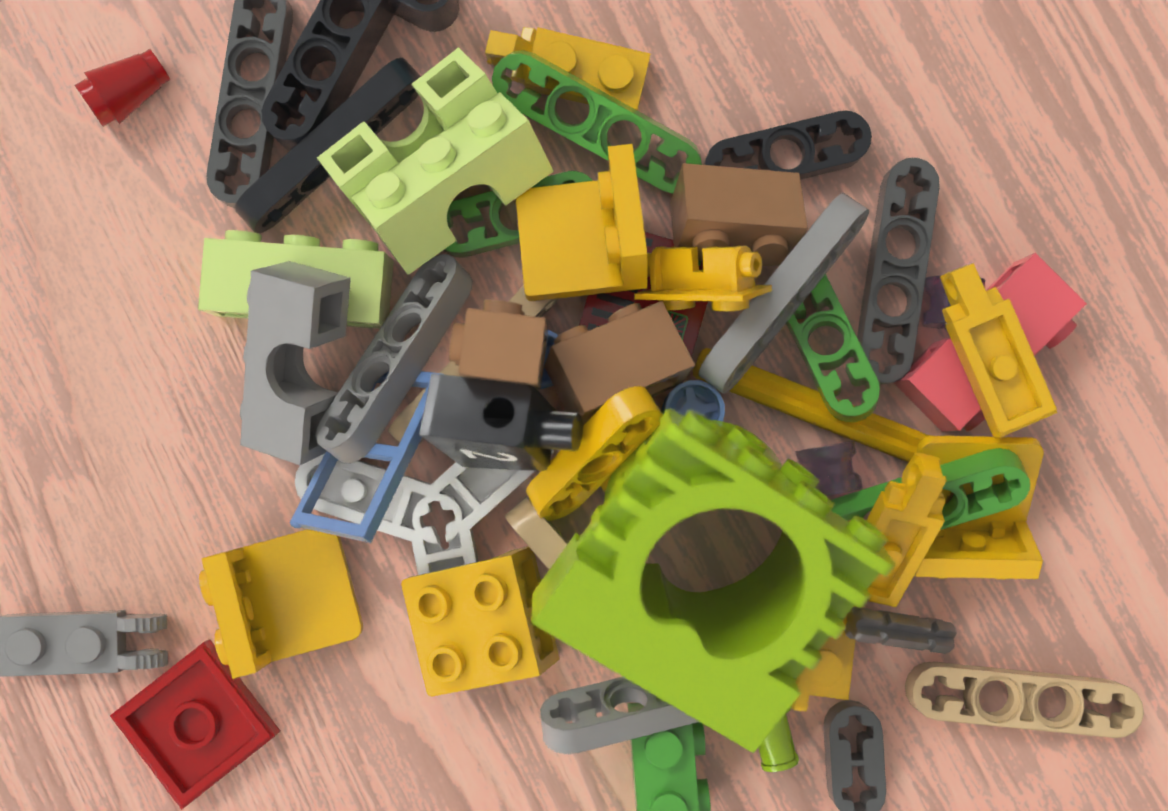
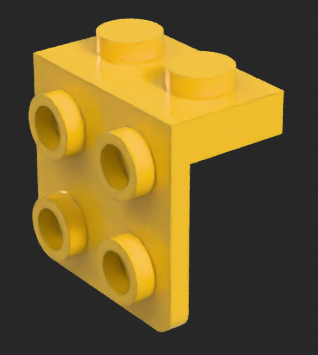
M927 436L920 440L917 452L939 457L941 460L940 465L990 449H1008L1020 458L1030 479V490L1027 497L1020 504L1008 510L940 530L915 573L916 577L941 579L994 578L999 580L1039 578L1043 559L1026 522L1044 455V450L1036 438ZM1004 474L991 477L992 484L996 485L1004 482ZM970 482L963 484L966 495L974 493ZM944 489L940 492L944 493L945 504L952 499L954 494Z
M307 529L201 558L204 570L199 574L200 590L206 604L214 606L219 629L215 631V647L222 664H229L232 679L256 673L277 660L354 640L363 631V622L340 536Z

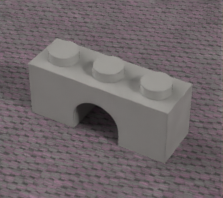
M291 261L251 270L250 285L247 291V303L249 305L247 343L243 353L245 377L243 401L240 407V417L242 420L241 446L297 465H302L325 454L326 450L317 443L316 431L321 418L338 392L323 388L310 378L303 362V349H311L346 336L350 277Z

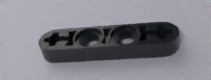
M403 57L389 62L252 184L236 202L234 208L236 213L255 233L260 234L274 227L330 177L317 157L363 121L377 135L417 98L418 93L412 86V83L421 76Z

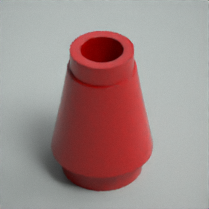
M148 49L141 54L138 53L86 71L84 74L87 78L74 86L104 127L114 120L121 124L158 91L161 85L170 81V78L152 50Z

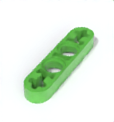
M525 50L513 51L503 57L494 68L492 84L497 94L500 92L525 116L608 160V146H611L608 141L609 128L617 121L627 120L633 122L638 126L642 138L639 146L633 150L637 177L662 191L674 193L680 172L673 179L665 176L666 164L652 155L648 167L638 163L648 151L652 134L662 138L657 144V151L668 157H674L678 150L687 154V164L702 165L701 154L697 146L688 138L532 52ZM522 63L528 65L531 68L528 78L543 88L547 85L549 76L559 81V84L547 97L545 110L534 105L541 97V94L536 91L524 88L520 94H515L510 90L512 79L505 75L507 68L516 70ZM575 91L586 98L589 103V115L585 121L579 124H569L559 117L556 103L559 96L565 92Z
M996 448L940 465L942 474L946 476L947 480L943 489L954 493L952 499L944 504L942 509L945 522L940 530L1008 510L1020 504L1028 495L1030 479L1018 455L1008 449ZM1004 474V482L996 485L992 484L991 477ZM902 477L891 481L901 483ZM888 482L832 499L834 507L831 511L847 521L852 520L855 515L864 518L872 510L880 492H884ZM970 482L974 493L966 495L963 484Z

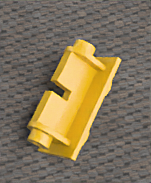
M748 246L703 248V270H699L698 247H656L652 253H647V277H650L651 289L635 293L634 296L635 300L662 301L667 310L692 308L696 306L695 301H712L713 311H738L749 308V299L771 292L772 285H755V278L760 275L762 270V259L758 252H751Z

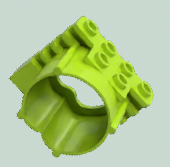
M667 408L660 418L658 428L612 473L605 491L603 505H598L591 515V523L582 536L577 533L574 534L532 593V624L754 753L801 694L795 680L806 667L812 670L815 669L822 660L819 650L830 636L835 639L841 636L846 629L843 622L846 615L854 605L863 608L871 597L867 590L879 573L888 576L896 565L883 547L888 541L887 537L871 523L857 515L848 522L832 512L833 502L815 488L819 480L805 467L791 459H787L782 465L779 458L764 441L738 425L718 420H709L694 410H688L686 415L683 416L673 409ZM722 508L746 510L771 520L783 529L775 548L756 570L733 584L710 591L689 592L682 590L665 577L659 563H645L651 549L666 531L683 519L707 510Z

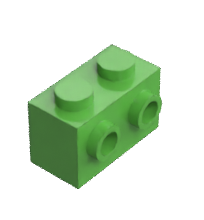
M627 703L628 712L641 710L644 705L640 703ZM696 722L630 740L636 811H711L707 778L697 779L695 756L706 754L703 723Z

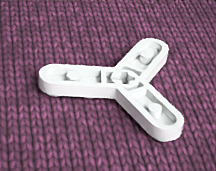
M324 454L300 465L296 471L295 487L300 499H302ZM338 460L313 509L360 524L387 469L361 460L350 464L342 463ZM455 462L432 484L404 475L377 531L412 542L418 575L479 562L472 528L535 471L462 467ZM440 501L443 510H453L455 520L446 524L445 528L446 542L449 543L448 549L442 548L436 528L434 526H425L423 523V515L431 512V502Z

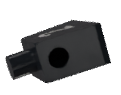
M431 373L419 435L462 467L544 471L550 465L552 449L577 451L582 440L583 422L579 413L557 412L535 387L527 384Z

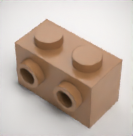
M682 163L670 203L674 247H698V260L703 261V248L748 246L751 252H758L760 254L762 266H780L806 234L808 226L799 173Z
M486 299L483 303V310L466 308L465 324H453L449 361L455 362L459 366L458 374L462 377L527 384L541 390L548 337L546 318L526 316L525 312L522 311V305L518 303Z
M662 301L643 309L640 303L625 306L608 318L609 323L592 330H588L586 325L576 326L554 339L555 345L551 346L544 367L566 412L579 413L582 417L583 425L616 393L630 387L643 386L653 397L683 383L694 368L695 363Z

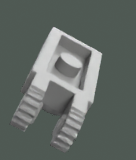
M126 610L21 613L0 616V677L118 673L123 670L152 669L167 666L168 651L166 650L162 651L152 648L140 651H126V632L155 633L159 630L167 629V614H126Z

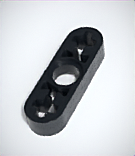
M838 111L721 140L709 150L703 165L720 166L723 155L729 154L733 163L751 160L755 153L752 147L758 146V162L761 170L799 173L800 180L855 165L870 147L872 139L871 129L861 115L852 111ZM837 127H841L844 135H854L856 141L848 148V154L843 153L840 145H833L822 148L817 154L820 162H814V144L831 139ZM810 132L814 133V143L811 136L808 134ZM781 139L795 142L802 153L800 165L793 169L778 167L770 156L771 145ZM758 164L752 165V166H748V167H744V168H746V169H758Z

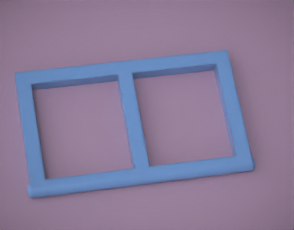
M421 371L411 386L426 388L399 445L391 446L375 443L368 454L364 456V458L389 461L390 464L361 523L356 524L311 514L338 461L337 458L326 451L290 521L292 527L297 529L305 528L367 543L372 542L422 438L419 433L431 373H443ZM389 372L385 373L377 380L371 392L374 390L377 383L384 382Z

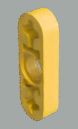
M630 387L609 398L583 425L579 449L577 451L560 450L550 461L547 470L540 471L529 483L526 493L540 519L544 517L547 521L557 520L579 508L658 428L662 413L645 387Z

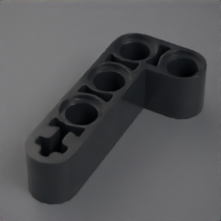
M320 0L264 101L261 113L262 122L267 131L284 148L290 151L349 98L394 15L423 30L430 32L442 31L450 27L457 19L459 0H439L430 5L421 4L417 0ZM351 11L364 13L363 20L357 26L348 29L339 27L340 20L345 14ZM323 61L336 62L335 70L330 77L319 81L311 79L312 71L317 64ZM302 91L308 93V95L305 94L304 98L300 95ZM302 116L305 118L301 126L296 124L286 126V122L290 117L298 120Z

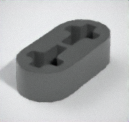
M846 700L838 702L829 709L825 716L823 727L826 782L829 797L840 811H880L886 799L884 743L880 720L867 706L858 701ZM853 715L856 716V719L862 725L867 726L866 731L857 733L856 753H851L849 740L843 734L838 733L839 728L848 726L849 716ZM852 766H858L859 777L867 786H870V790L860 793V801L853 803L847 793L842 792V788L852 786Z

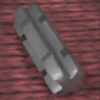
M853 607L847 614V623L845 625L847 637L856 639L858 642L882 643V645L921 651L926 649L930 650V652L947 654L954 649V638L957 634L956 628L951 622L881 610L873 611L872 609Z

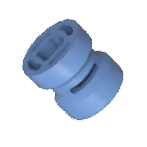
M689 380L677 385L665 397L661 407L662 415L667 408H670L683 416L686 415L688 410H694L709 420L723 421L725 417V404L721 394L711 384L701 380Z

